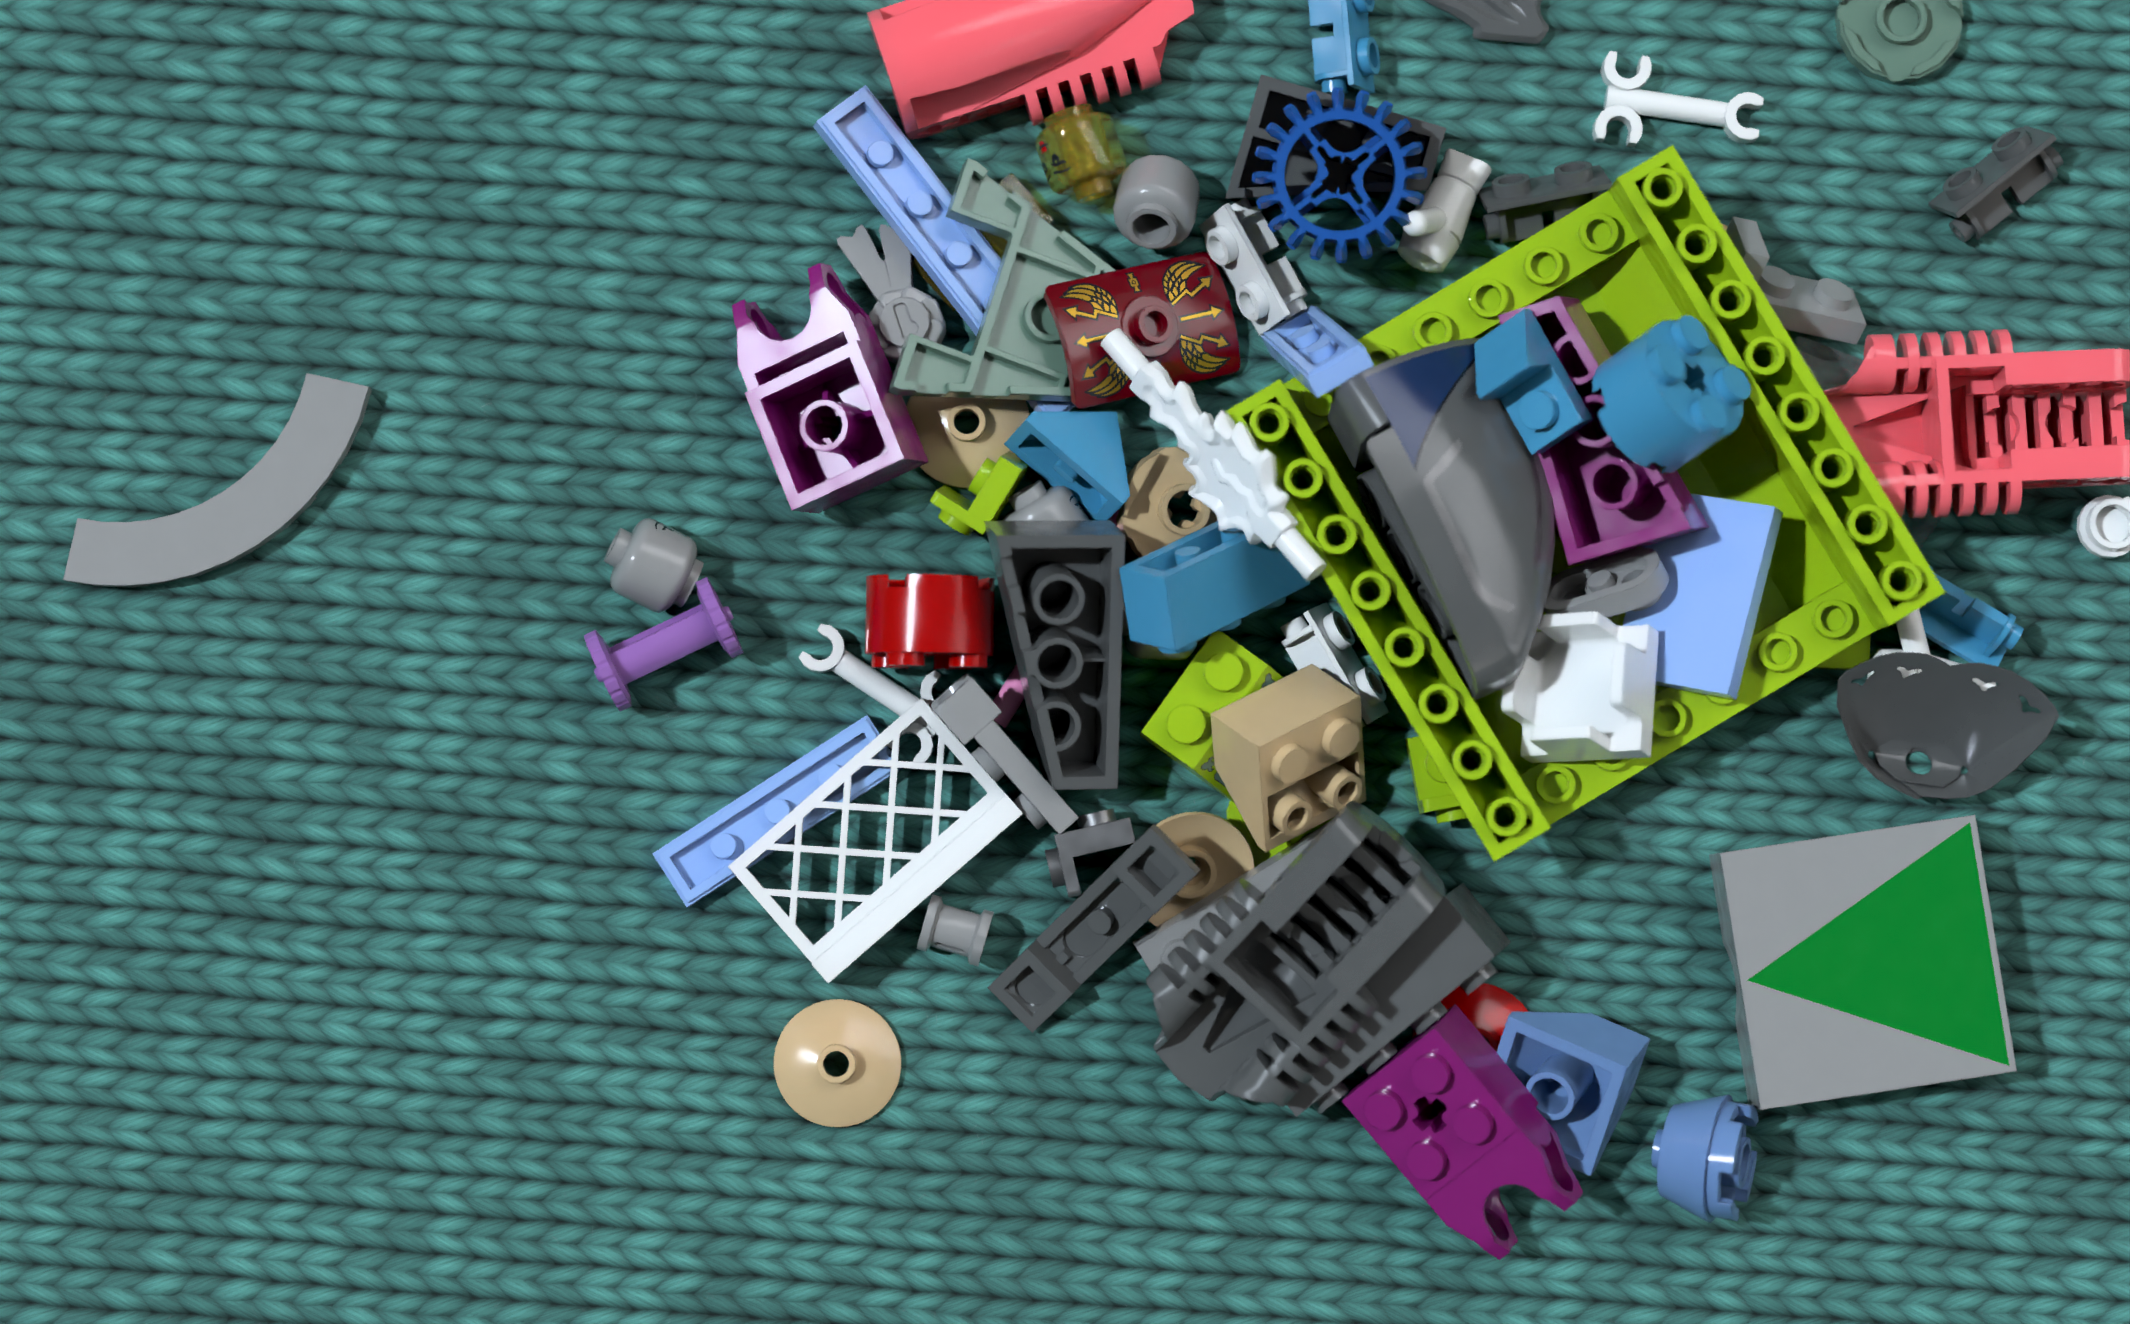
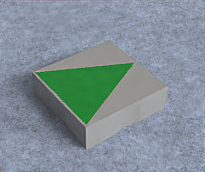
M1975 815L1709 854L1722 941L1731 961L1735 977V1023L1748 1104L1754 1105L1759 1110L2017 1071Z

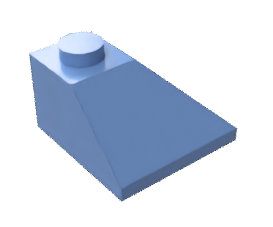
M1512 1011L1507 1018L1496 1053L1539 1102L1536 1108L1557 1132L1569 1167L1591 1176L1633 1092L1650 1038L1592 1013Z

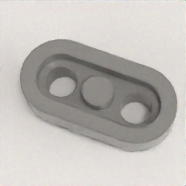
M1645 547L1631 549L1569 568L1551 578V586L1544 611L1546 614L1595 611L1608 618L1631 610H1645L1653 606L1660 599L1669 583V574L1655 550Z

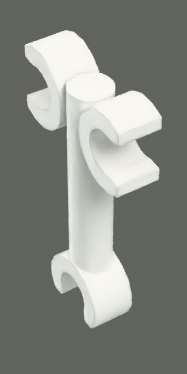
M1609 51L1602 63L1601 75L1603 82L1607 85L1604 110L1593 124L1592 136L1594 142L1602 143L1607 132V123L1618 120L1623 122L1628 129L1626 147L1634 148L1641 138L1643 130L1639 115L1723 127L1726 135L1736 143L1748 144L1755 142L1759 137V130L1742 127L1736 119L1737 110L1741 108L1759 110L1763 106L1764 98L1756 93L1745 92L1738 94L1727 103L1640 90L1651 74L1652 64L1650 57L1642 56L1637 65L1636 76L1627 79L1621 77L1616 71L1617 52Z
M820 624L817 631L832 642L833 651L831 655L824 660H817L802 651L799 656L803 665L812 672L825 673L833 671L899 716L920 700L847 651L842 636L838 630L830 625ZM935 670L926 675L920 689L921 698L929 707L934 701L932 696L933 687L941 677V674ZM920 716L900 734V737L907 733L917 735L921 741V749L913 762L927 763L932 755V738H934L936 733ZM892 742L887 745L890 749H892Z

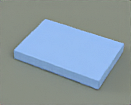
M1691 494L1709 528L1645 546V548L1655 550L1669 574V583L1660 599L1653 606L1641 611L1631 610L1626 612L1623 626L1649 624L1659 632L1655 685L1736 699L1783 512L1775 506Z

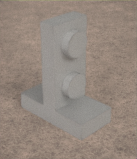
M1733 216L1726 233L1785 330L1857 345L1867 324L1853 288L1834 279L1823 278L1818 281L1790 275L1785 270L1775 266H1766L1770 257L1757 222Z

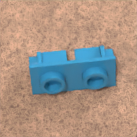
M1308 0L1310 27L1320 28L1333 25L1334 35L1311 39L1314 80L1316 84L1321 85L1322 92L1331 94L1334 87H1342L1345 94L1347 93L1346 82H1348L1349 86L1358 90L1367 91L1369 94L1375 93L1373 75L1379 73L1380 55L1375 39L1372 36L1370 37L1368 12L1373 11L1375 0Z
M1935 574L1945 593L1919 608L1926 637L1969 663H1985L1999 666L2007 648L2011 650L2023 633L2024 628L2014 623L2016 616L2012 613L2005 615L1978 598L1974 599L1964 593V590Z

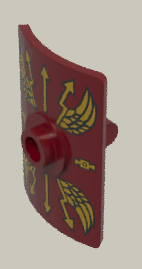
M1206 251L1053 284L1045 289L1044 299L1054 319L1065 355L1071 401L1080 409L1136 396L1129 388L1132 382L1130 378L1101 346L1102 340L1117 328L1124 332L1149 362L1157 360L1165 368L1175 387L1181 381L1189 384L1235 373L1240 369L1238 336L1230 300L1220 272Z

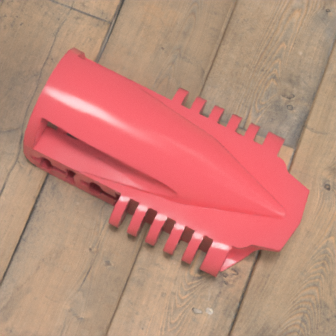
M905 0L866 14L892 87L907 138L919 139L1025 105L1032 125L1036 126L1045 123L1039 103L1040 99L1047 98L1055 119L1066 116L1061 93L1069 91L1076 112L1087 109L1088 104L1083 85L1089 83L1098 105L1109 102L1110 97L1104 78L1112 76L1118 95L1124 97L1132 94L1126 72L1131 69L1134 70L1141 90L1162 84L1160 68L1169 30L1193 16L1194 7L1192 0Z
M2007 329L1992 330L1989 342L1984 330L1969 331L1966 345L1961 331H1948L1944 335L1943 346L1938 332H1924L1921 336L1920 346L1914 333H1900L1896 348L1891 334L1867 335L1864 345V360L1857 372L1846 384L1823 391L1900 519L1903 516L1905 504L1907 513L1912 519L1924 518L1926 516L1928 501L1931 514L1936 518L1948 517L1951 503L1956 516L1959 517L1971 516L1975 504L1979 515H1994L1997 511L1998 502L2002 513L2008 515L2018 514L2020 511L2022 489L2130 484V440L2125 439L2123 404L2127 402L2126 389L2130 387V350L2013 353L2012 340Z

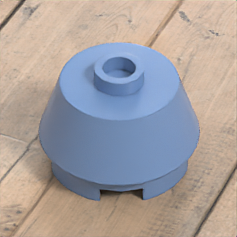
M1731 1095L1674 1104L1668 1113L1664 1128L1657 1130L1652 1147L1651 1162L1652 1166L1657 1168L1659 1195L1708 1223L1713 1222L1715 1218L1738 1221L1739 1208L1735 1206L1734 1200L1748 1201L1755 1172L1757 1151L1751 1150V1140L1749 1137H1746V1125L1756 1127V1124L1759 1122L1757 1108L1754 1105L1734 1102Z

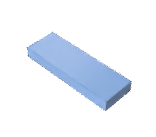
M1311 305L1303 312H1299L1292 318L1277 324L1272 329L1263 332L1264 335L1261 336L1270 355L1317 398L1343 384L1351 377L1374 366L1365 346L1316 305Z

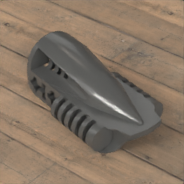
M1355 801L1348 802L1264 893L1250 882L1242 878L1238 879L1231 887V891L1240 903L1229 896H1222L1215 904V908L1223 919L1211 912L1206 913L1199 921L1206 935L1192 929L1183 938L1189 951L1176 946L1168 954V960L1174 968L1165 963H1160L1146 978V983L1154 994L1153 1000L1162 1027V1031L1153 1048L1180 1082L1207 1100L1214 1101L1225 1093H1229L1251 1101L1273 1102L1281 1107L1286 1106L1299 1092V1087L1293 1078L1301 1083H1308L1315 1075V1070L1310 1062L1322 1067L1331 1058L1329 1050L1323 1043L1338 1050L1347 1042V1037L1339 1026L1348 1032L1355 1033L1363 1025V1021L1355 1009L1364 1015L1371 1016L1379 1008L1377 1000L1364 984L1426 920L1444 897L1445 887L1443 881L1426 859L1385 820Z

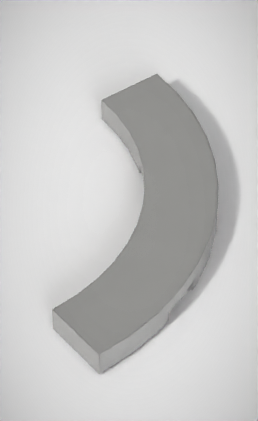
M307 373L300 397L280 436L264 457L240 480L200 505L152 520L101 522L77 518L63 580L99 587L150 586L151 584L167 583L187 577L192 578L231 564L260 548L285 530L314 502L315 496L331 478L337 466L341 465L361 426L372 389L369 386Z

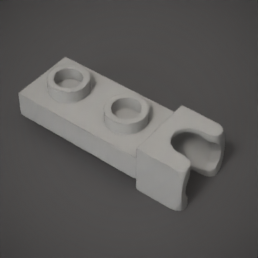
M967 673L930 704L933 711L964 745L973 738L980 746L971 755L995 782H998L1006 774L1022 794L1013 803L1037 830L1048 822L1058 834H1061L1079 818L994 722V719L1002 711Z

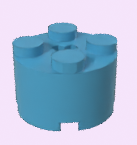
M1684 315L1677 321L1666 320L1659 322L1601 363L1596 369L1592 381L1593 393L1600 388L1602 390L1606 406L1598 411V415L1611 440L1629 459L1644 468L1652 463L1665 466L1662 470L1663 473H1671L1678 470L1734 432L1742 419L1743 401L1751 394L1750 384L1744 372L1737 366L1728 363L1720 350L1709 340L1708 333L1703 324L1691 315Z

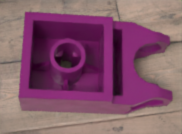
M818 263L808 268L810 282L809 299L811 304L810 318L803 331L794 338L787 340L782 338L775 326L767 321L756 302L747 303L743 299L732 305L734 323L737 329V365L748 390L745 392V396L792 511L817 514L929 462L903 397L888 392L893 373L870 317L846 293L832 266ZM838 416L841 417L842 430L839 437L835 439L833 438L832 428L840 426L836 419Z
M1456 1004L1449 1008L1448 1012L1421 1034H1416L1402 1045L1396 1054L1370 1075H1364L1342 1100L1345 1106L1448 1227L1477 1243L1483 1250L1498 1260L1509 1254L1511 1248L1518 1242L1509 1222L1507 1210L1500 1199V1186L1517 1184L1526 1187L1538 1197L1550 1201L1563 1211L1573 1206L1583 1193L1574 1172L1567 1163L1557 1132L1536 1108L1539 1102ZM1436 1098H1438L1440 1101H1442V1102L1445 1104V1106H1443L1442 1104H1440V1103L1436 1100Z

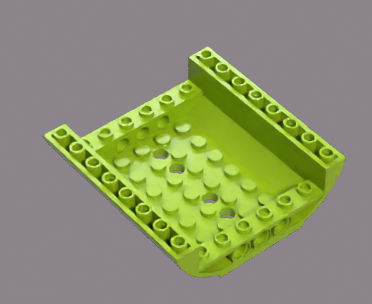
M1673 145L1619 176L1608 191L1358 339L1365 346L1374 366L1385 361L1432 345L1469 338H1482L1501 325L1498 315L1550 298L1563 296L1580 300L1611 356L1659 322L1666 320L1677 321L1684 315H1691L1703 324L1708 333L1709 340L1720 350L1728 363L1737 366L1744 372L1750 384L1751 394L1743 401V415L1738 428L1677 471L1691 494L1775 506L1783 512L1737 698L1730 699L1655 685L1651 757L1530 763L1520 756L1522 742L1521 724L1502 711V689L1477 701L1473 700L1361 500L1356 477L1369 470L1355 471L1328 423L1327 418L1333 394L1341 385L1317 398L1295 377L1284 384L1279 379L1225 411L1233 419L1235 425L1238 422L1246 425L1261 451L1268 449L1276 456V484L1289 494V500L1285 507L1298 521L1295 527L1296 530L1327 564L1326 568L1321 572L1322 577L1494 862L1549 830L1551 824L1874 631L1892 625L1945 593ZM1556 518L1552 578L1564 570L1582 565L1568 564ZM1620 614L1608 617L1610 621L1619 626Z

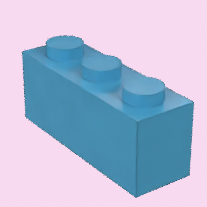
M1218 521L1119 568L1130 641L1156 646L1160 652L1165 654H1178L1192 650L1196 647L1197 640L1215 631H1226L1236 628L1242 623L1241 618L1260 609L1280 606L1285 603L1286 596L1310 585V581L1304 579L1277 547L1270 548L1264 541L1257 545H1252L1247 541L1243 531L1221 532L1219 531Z

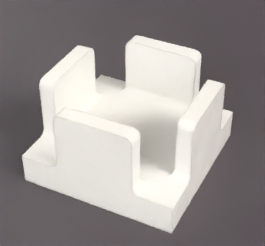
M1595 611L1542 615L1539 630L1542 632L1536 633L1522 671L1510 685L1502 688V711L1522 726L1520 756L1530 763L1651 757L1659 632L1649 624L1618 626L1601 613Z

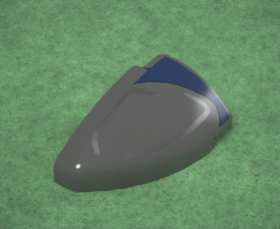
M1481 338L1455 340L1425 347L1385 361L1351 377L1334 392L1327 418L1329 425L1355 471L1369 470L1356 477L1361 500L1474 701L1510 685L1522 671L1539 628L1551 586L1555 549L1554 504L1539 455H1531L1500 399L1480 400L1477 395L1474 343Z

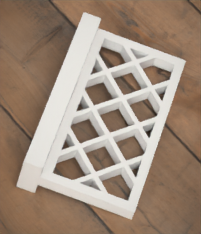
M921 698L728 867L809 959L812 966L829 983L1023 813ZM921 716L938 736L937 762L898 761L900 734ZM892 742L891 760L872 759ZM945 745L963 765L943 764ZM863 766L891 767L888 806L850 803L852 776ZM898 768L936 771L933 809L895 806ZM943 771L970 773L987 794L968 811L940 809ZM844 783L843 802L824 801ZM815 808L842 809L840 847L802 845L804 817ZM850 810L887 813L885 851L847 848ZM895 813L933 816L931 843L920 853L892 851ZM940 816L960 817L939 835ZM795 826L794 845L776 843ZM767 850L794 852L791 890L764 888L747 867ZM801 852L839 855L836 893L799 890ZM846 855L884 858L883 884L872 895L844 894ZM892 858L911 860L890 878ZM772 896L790 897L789 916ZM798 898L836 900L834 928L815 944L796 925ZM843 901L862 902L842 920Z

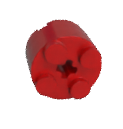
M889 574L866 576L865 654L872 655V668L907 669L925 666V657H934V669L987 668V657L994 656L995 578L989 577L978 580V576L907 574L905 580L889 579Z

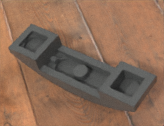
M1154 823L988 986V989L1033 1033L1145 922L1169 902L1201 869Z

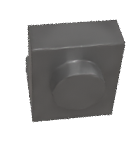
M1114 808L1078 816L1079 829L1054 835L1057 848L1045 850L1053 888L1066 885L1069 898L1081 895L1073 857L1135 842L1130 818L1116 820Z

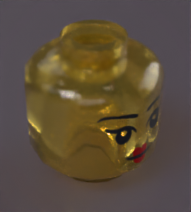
M1081 104L1063 109L1045 118L1043 121L1046 128L1036 137L1035 146L1051 190L1060 195L1075 194L1077 203L1091 202L1111 194L1114 191L1111 181L1123 173L1127 163L1110 115L1104 112L1093 111L1091 104Z

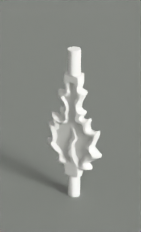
M1120 328L1111 331L1102 340V348L1130 378L1132 382L1129 388L1140 400L1150 405L1149 416L1151 419L1170 428L1178 439L1177 447L1189 453V458H1184L1183 465L1196 480V484L1191 486L1188 491L1189 495L1214 511L1217 516L1219 531L1229 533L1243 531L1247 541L1252 545H1257L1264 541L1270 548L1277 547L1306 581L1316 578L1326 568L1327 564L1296 530L1295 527L1298 521L1285 507L1289 500V494L1276 484V456L1268 449L1261 451L1246 425L1241 422L1235 425L1227 412L1221 410L1215 420L1210 413H1202L1188 384L1181 381L1175 387L1168 372L1157 360L1149 362Z

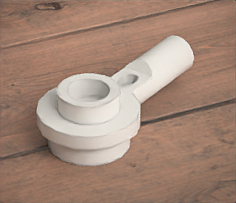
M2113 495L2100 496L2092 499L2082 508L2077 518L2076 531L2080 542L2088 552L2100 558L2112 559L2125 555L2130 551L2129 496L2125 498Z

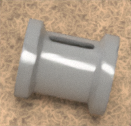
M932 894L916 949L927 951L930 947H935L968 957L969 964L978 966L994 912L984 910L979 915L943 904L942 897Z

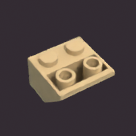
M1310 664L1211 713L1215 768L1257 846L1265 852L1332 819L1348 802L1355 801L1361 804L1366 801L1361 696L1315 665Z

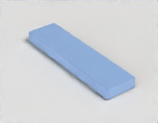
M868 715L652 853L686 907H690L735 878L736 875L728 867L733 861L879 735L878 730ZM886 746L872 759L891 760L892 752ZM863 766L852 776L850 803L888 779L891 767ZM844 783L824 801L843 802ZM815 808L804 817L803 833L840 809ZM795 826L776 843L787 844L794 840ZM777 850L765 851L747 868L749 869Z

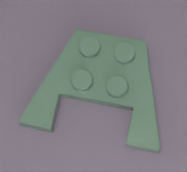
M968 158L962 165L946 217L1007 240L971 355L910 333L904 341L888 392L901 396L1072 402L1065 355L1057 327L1044 299L1045 289L1049 285L1116 270L1065 230L1060 233L1031 210L1033 206L1015 191L1012 194L986 175L989 170L977 161Z

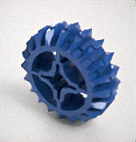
M1334 87L1332 89V108L1322 109L1320 98L1315 91L1308 93L1306 100L1312 113L1302 118L1298 109L1293 104L1285 106L1283 111L1294 126L1286 132L1279 125L1273 122L1269 123L1266 127V132L1271 137L1281 141L1277 151L1265 146H1258L1255 151L1256 157L1262 160L1273 161L1272 172L1258 171L1252 174L1253 183L1265 184L1272 182L1274 194L1265 195L1256 200L1258 208L1265 209L1278 203L1282 214L1276 216L1268 223L1270 230L1276 232L1288 221L1293 224L1297 229L1289 236L1286 243L1293 250L1301 244L1305 234L1314 238L1315 240L1310 249V258L1314 260H1320L1323 255L1325 242L1336 243L1334 255L1337 263H1345L1347 261L1348 251L1346 243L1357 241L1358 250L1363 259L1372 257V247L1367 237L1374 233H1377L1381 242L1387 247L1395 244L1396 240L1393 234L1385 225L1391 219H1394L1400 226H1406L1410 223L1409 215L1398 209L1403 200L1421 205L1424 195L1418 191L1406 190L1407 179L1419 180L1427 177V169L1425 167L1407 169L1405 158L1422 152V143L1419 141L1412 142L1402 148L1397 139L1398 136L1406 133L1411 128L1410 121L1405 118L1397 122L1390 130L1383 121L1391 113L1393 105L1388 101H1384L1378 107L1374 116L1364 112L1369 101V92L1364 90L1358 92L1354 108L1343 107L1345 95L1342 87ZM1330 121H1348L1369 129L1375 136L1357 150L1343 153L1331 147L1315 126ZM1300 139L1313 157L1317 173L1310 186L1290 200L1285 184V167L1293 145ZM1318 147H1321L1330 159L1339 157L1340 164H1342L1344 157L1354 161L1363 153L1367 154V158L1356 166L1357 170L1350 176L1354 184L1353 190L1361 199L1360 204L1355 201L1349 192L1340 194L1339 187L1336 188L1335 193H1331L1326 189L1316 198L1311 197L1312 192L1323 185L1322 181L1329 174L1324 165L1326 161L1318 152ZM1388 151L1393 166V185L1386 204L1379 212L1363 187V175L1371 163ZM1328 198H1338L1344 200L1364 224L1348 230H1329L1312 224L1303 215Z

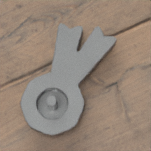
M880 224L879 233L885 259L881 260L866 228L860 225L852 237L841 236L837 238V244L877 300L868 316L871 319L887 360L897 365L904 341L910 333L941 344L946 335V323L936 299L913 287V254L895 231L887 225Z

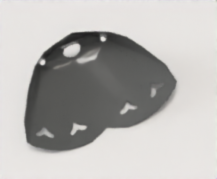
M1895 652L1877 656L1844 672L1838 679L1837 709L1859 762L1876 779L1917 800L1922 797L1942 799L1968 798L1991 789L2016 770L2047 739L2059 717L2056 707L2043 692L2027 679L2010 670L1985 663H1964L1950 666L1944 661L1924 653ZM1903 667L1908 671L1921 669L1922 671L1903 678L1902 673L1897 668ZM1874 671L1863 685L1851 683L1852 680L1862 679L1865 675ZM1972 679H1980L1984 683L1997 682L1998 685L1982 691L1980 686L1973 682ZM2019 696H2024L2029 705L2039 709L2040 713L2032 711L2023 712V705ZM1869 751L1875 753L1874 760H1871L1868 756ZM1916 751L1924 753L1931 761L1930 772L1916 774L1908 770L1905 763L1908 754ZM1963 766L1968 769L1966 774H1960Z

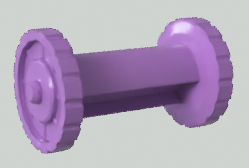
M708 577L695 582L697 595L701 602L700 605L610 648L596 630L584 635L586 645L596 666L594 673L599 682H604L620 712L632 706L628 683L718 640L731 658L744 653L730 622L734 618L728 606H722Z

